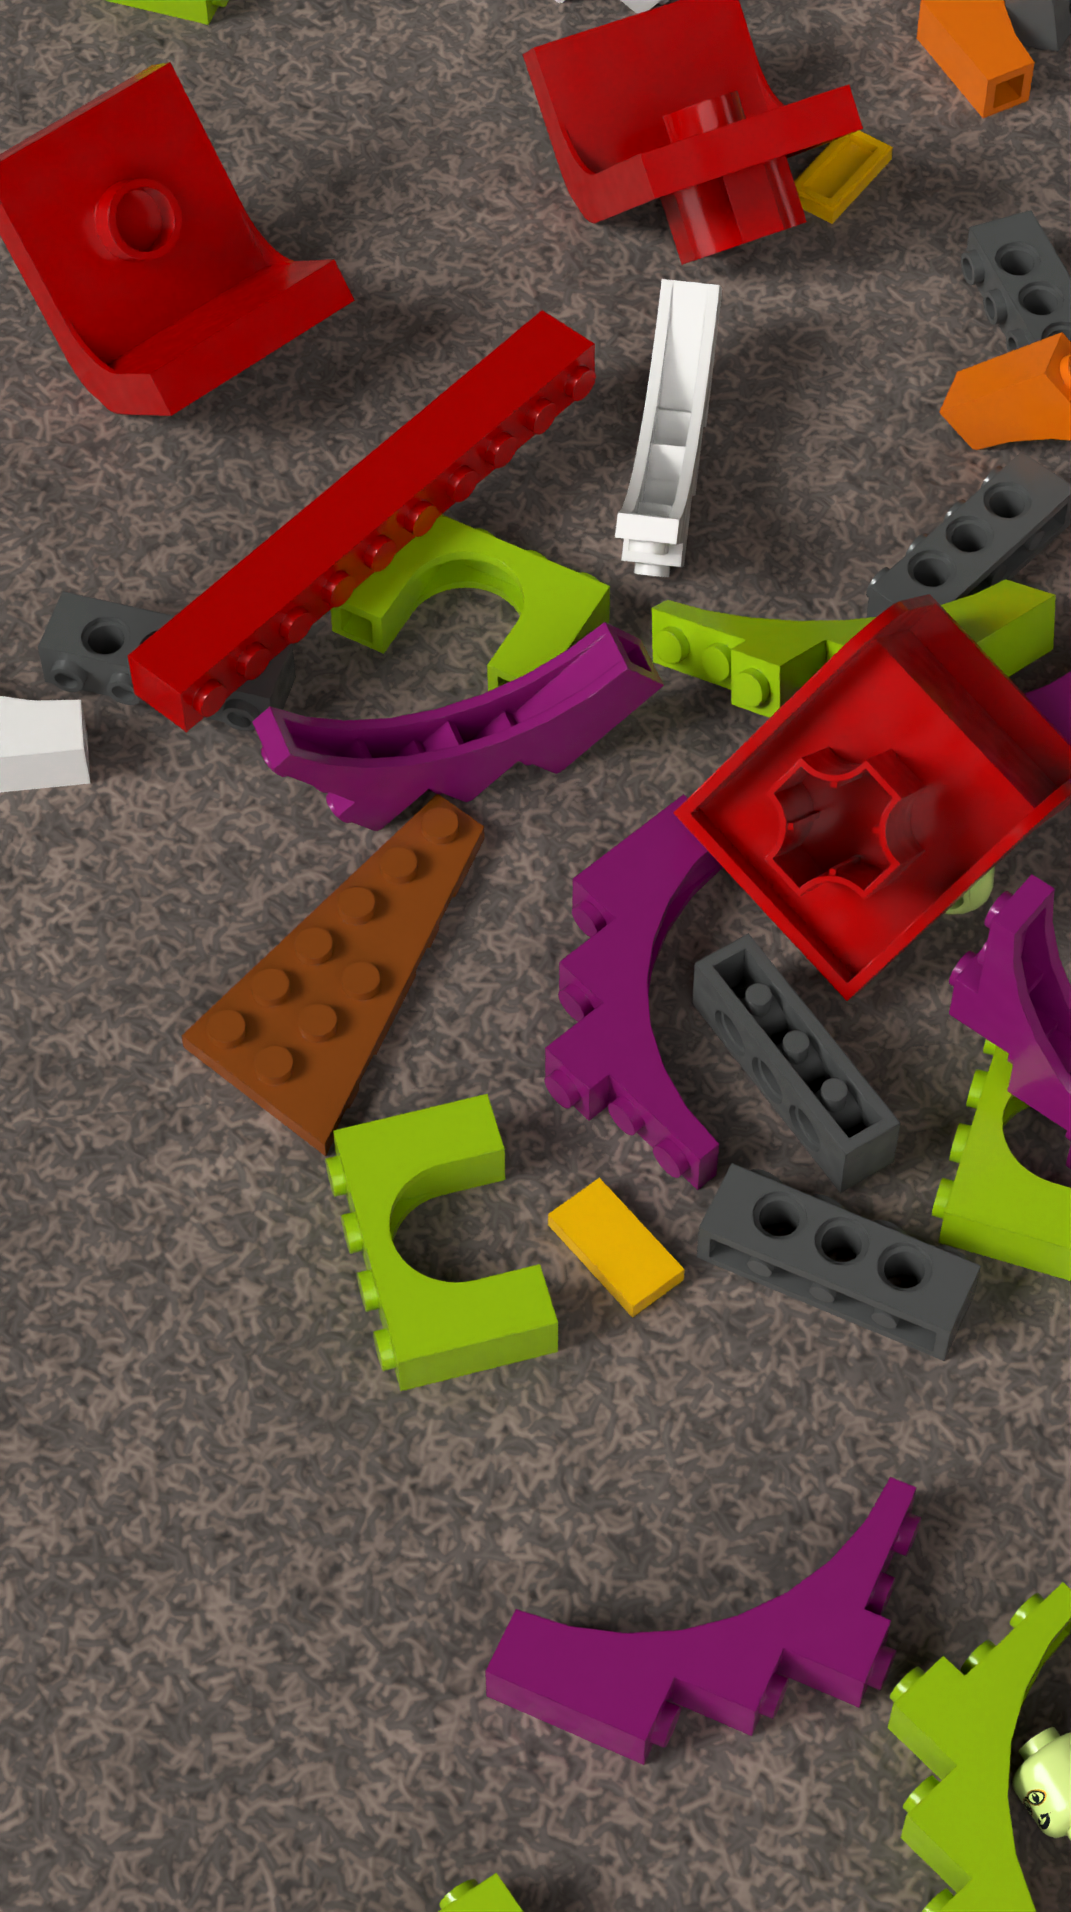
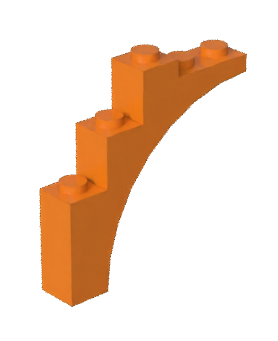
M921 0L917 40L982 118L1029 101L1035 62L1016 36L1004 0Z
M1061 332L958 371L939 413L964 441L975 450L1016 441L1046 439L1071 441V341Z

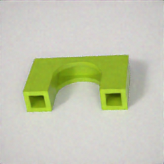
M442 514L436 519L426 534L411 540L395 554L391 563L384 570L374 572L353 590L351 596L343 605L337 608L333 607L330 610L333 632L384 654L416 608L437 593L455 588H476L502 597L516 609L520 617L487 664L488 691L526 675L567 651L602 623H609L610 586L600 582L588 573L571 570L548 560L536 551L524 550L496 538L485 529L472 528Z
M986 1039L983 1053L993 1056L989 1071L976 1069L966 1102L967 1107L976 1109L972 1125L959 1123L949 1156V1161L959 1163L955 1180L942 1177L931 1216L943 1219L938 1243L1071 1281V1188L1034 1175L1023 1167L1011 1153L1004 1137L1003 1128L1012 1117L1030 1106L1007 1091L1013 1067L1007 1061L1009 1053Z
M488 1094L333 1130L336 1156L325 1158L329 1182L334 1197L346 1194L351 1213L341 1215L345 1240L350 1254L362 1251L367 1270L357 1272L360 1294L366 1312L378 1309L383 1329L373 1331V1337L382 1371L395 1369L400 1391L558 1352V1320L540 1264L467 1282H446L427 1277L414 1270L402 1259L393 1244L394 1237L402 1221L420 1204L441 1195L505 1180V1149Z

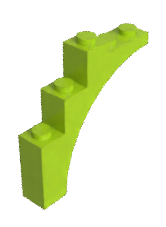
M1005 579L976 594L941 605L1008 677L1053 650L1055 594ZM665 600L652 607L653 662L730 689L732 705L770 718L834 654L876 617L814 621L751 618L708 611Z
M1064 1582L1046 1599L1039 1593L1032 1595L1011 1618L1009 1625L1014 1629L997 1645L990 1639L984 1641L966 1659L960 1671L942 1656L927 1672L923 1671L919 1666L912 1669L890 1694V1699L894 1703L888 1729L942 1780L939 1782L933 1775L929 1776L910 1794L903 1804V1809L907 1814L900 1838L957 1893L954 1896L945 1888L926 1905L922 1912H1036L1015 1850L1008 1801L1011 1741L1020 1709L1042 1667L1071 1634V1589Z

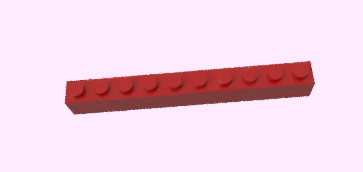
M541 310L127 655L134 694L185 732H188L204 717H210L218 712L226 698L248 680H254L259 677L269 662L290 644L301 641L307 635L311 626L329 610L343 605L349 599L353 590L370 575L384 570L391 563L395 554L411 540L426 534L436 519L452 505L467 499L476 485L493 470L508 464L521 446L534 435L544 433L551 426L555 417L574 401L584 399L591 391L596 379L595 343Z

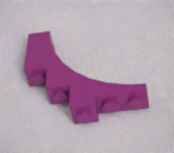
M604 622L567 651L526 675L484 694L438 709L392 718L337 720L306 717L269 706L252 722L263 746L261 748V755L273 772L281 777H292L314 786L323 793H328L326 795V802L330 810L341 821L345 823L352 822L373 831H379L428 789L436 794L444 793L461 801L469 802L518 761L527 766L533 764L552 773H560L661 689L664 684L641 639Z
M683 794L573 878L572 915L578 927L591 938L559 962L558 997L566 1012L578 1022L545 1047L544 1082L547 1090L558 1104L566 1109L574 1106L589 1121L608 1106L610 1116L617 1126L628 1135L632 1136L638 1133L653 1148V1154L657 1162L669 1175L674 1178H679L682 1175L699 1190L717 1175L719 1143L687 1108L664 1068L650 1023L648 998L652 971L668 931L690 899L723 868L673 814L688 799Z
M1031 874L1014 894L1005 891L997 898L984 922V925L990 929L988 940L977 954L971 950L965 953L953 969L949 978V984L954 987L949 1015L1009 1053L1007 1061L1013 1067L1007 1091L1067 1130L1065 1137L1071 1141V985L1059 957L1053 925L1055 888ZM1070 1145V1149H1069V1153H1068V1157H1067V1161H1066V1165H1065V1166H1067V1167L1070 1168V1169H1071V1145Z
M890 1477L865 1522L830 1561L788 1592L738 1616L683 1630L621 1633L568 1626L515 1609L485 1671L486 1696L642 1765L645 1764L653 1744L665 1748L673 1734L681 1707L672 1704V1702L750 1736L753 1735L761 1715L774 1719L787 1690L789 1678L859 1708L868 1686L880 1691L882 1690L897 1650L886 1646L891 1620L882 1617L896 1581V1577L886 1572L895 1552L907 1557L919 1530L922 1517L912 1513L917 1487Z

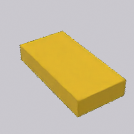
M860 130L830 142L794 181L803 210L833 224L892 160L893 147Z
M600 1177L548 1214V1226L632 1318L684 1280L685 1269Z

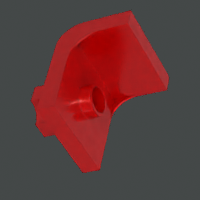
M679 0L536 46L522 54L563 180L570 196L584 218L591 223H597L660 198L682 265L806 223L805 214L787 159L863 129L849 84L787 105L779 101L768 85L760 67L739 0Z
M171 62L151 65L0 154V236L71 368L85 388L113 413L172 416L355 301L335 259L294 261L276 251L261 235L243 207Z
M930 594L898 601L861 629L673 814L838 993L848 1001L864 989L1018 844L1045 821L1064 810L1071 803V743Z

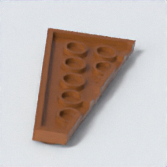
M436 794L181 1035L183 1047L326 1156L334 1141L333 1130L337 1129L346 1109H350L359 1091V1083L373 1055H377L416 977V969L427 947H431L439 931V923L452 897H456L455 895H457L485 839L484 826L441 795Z

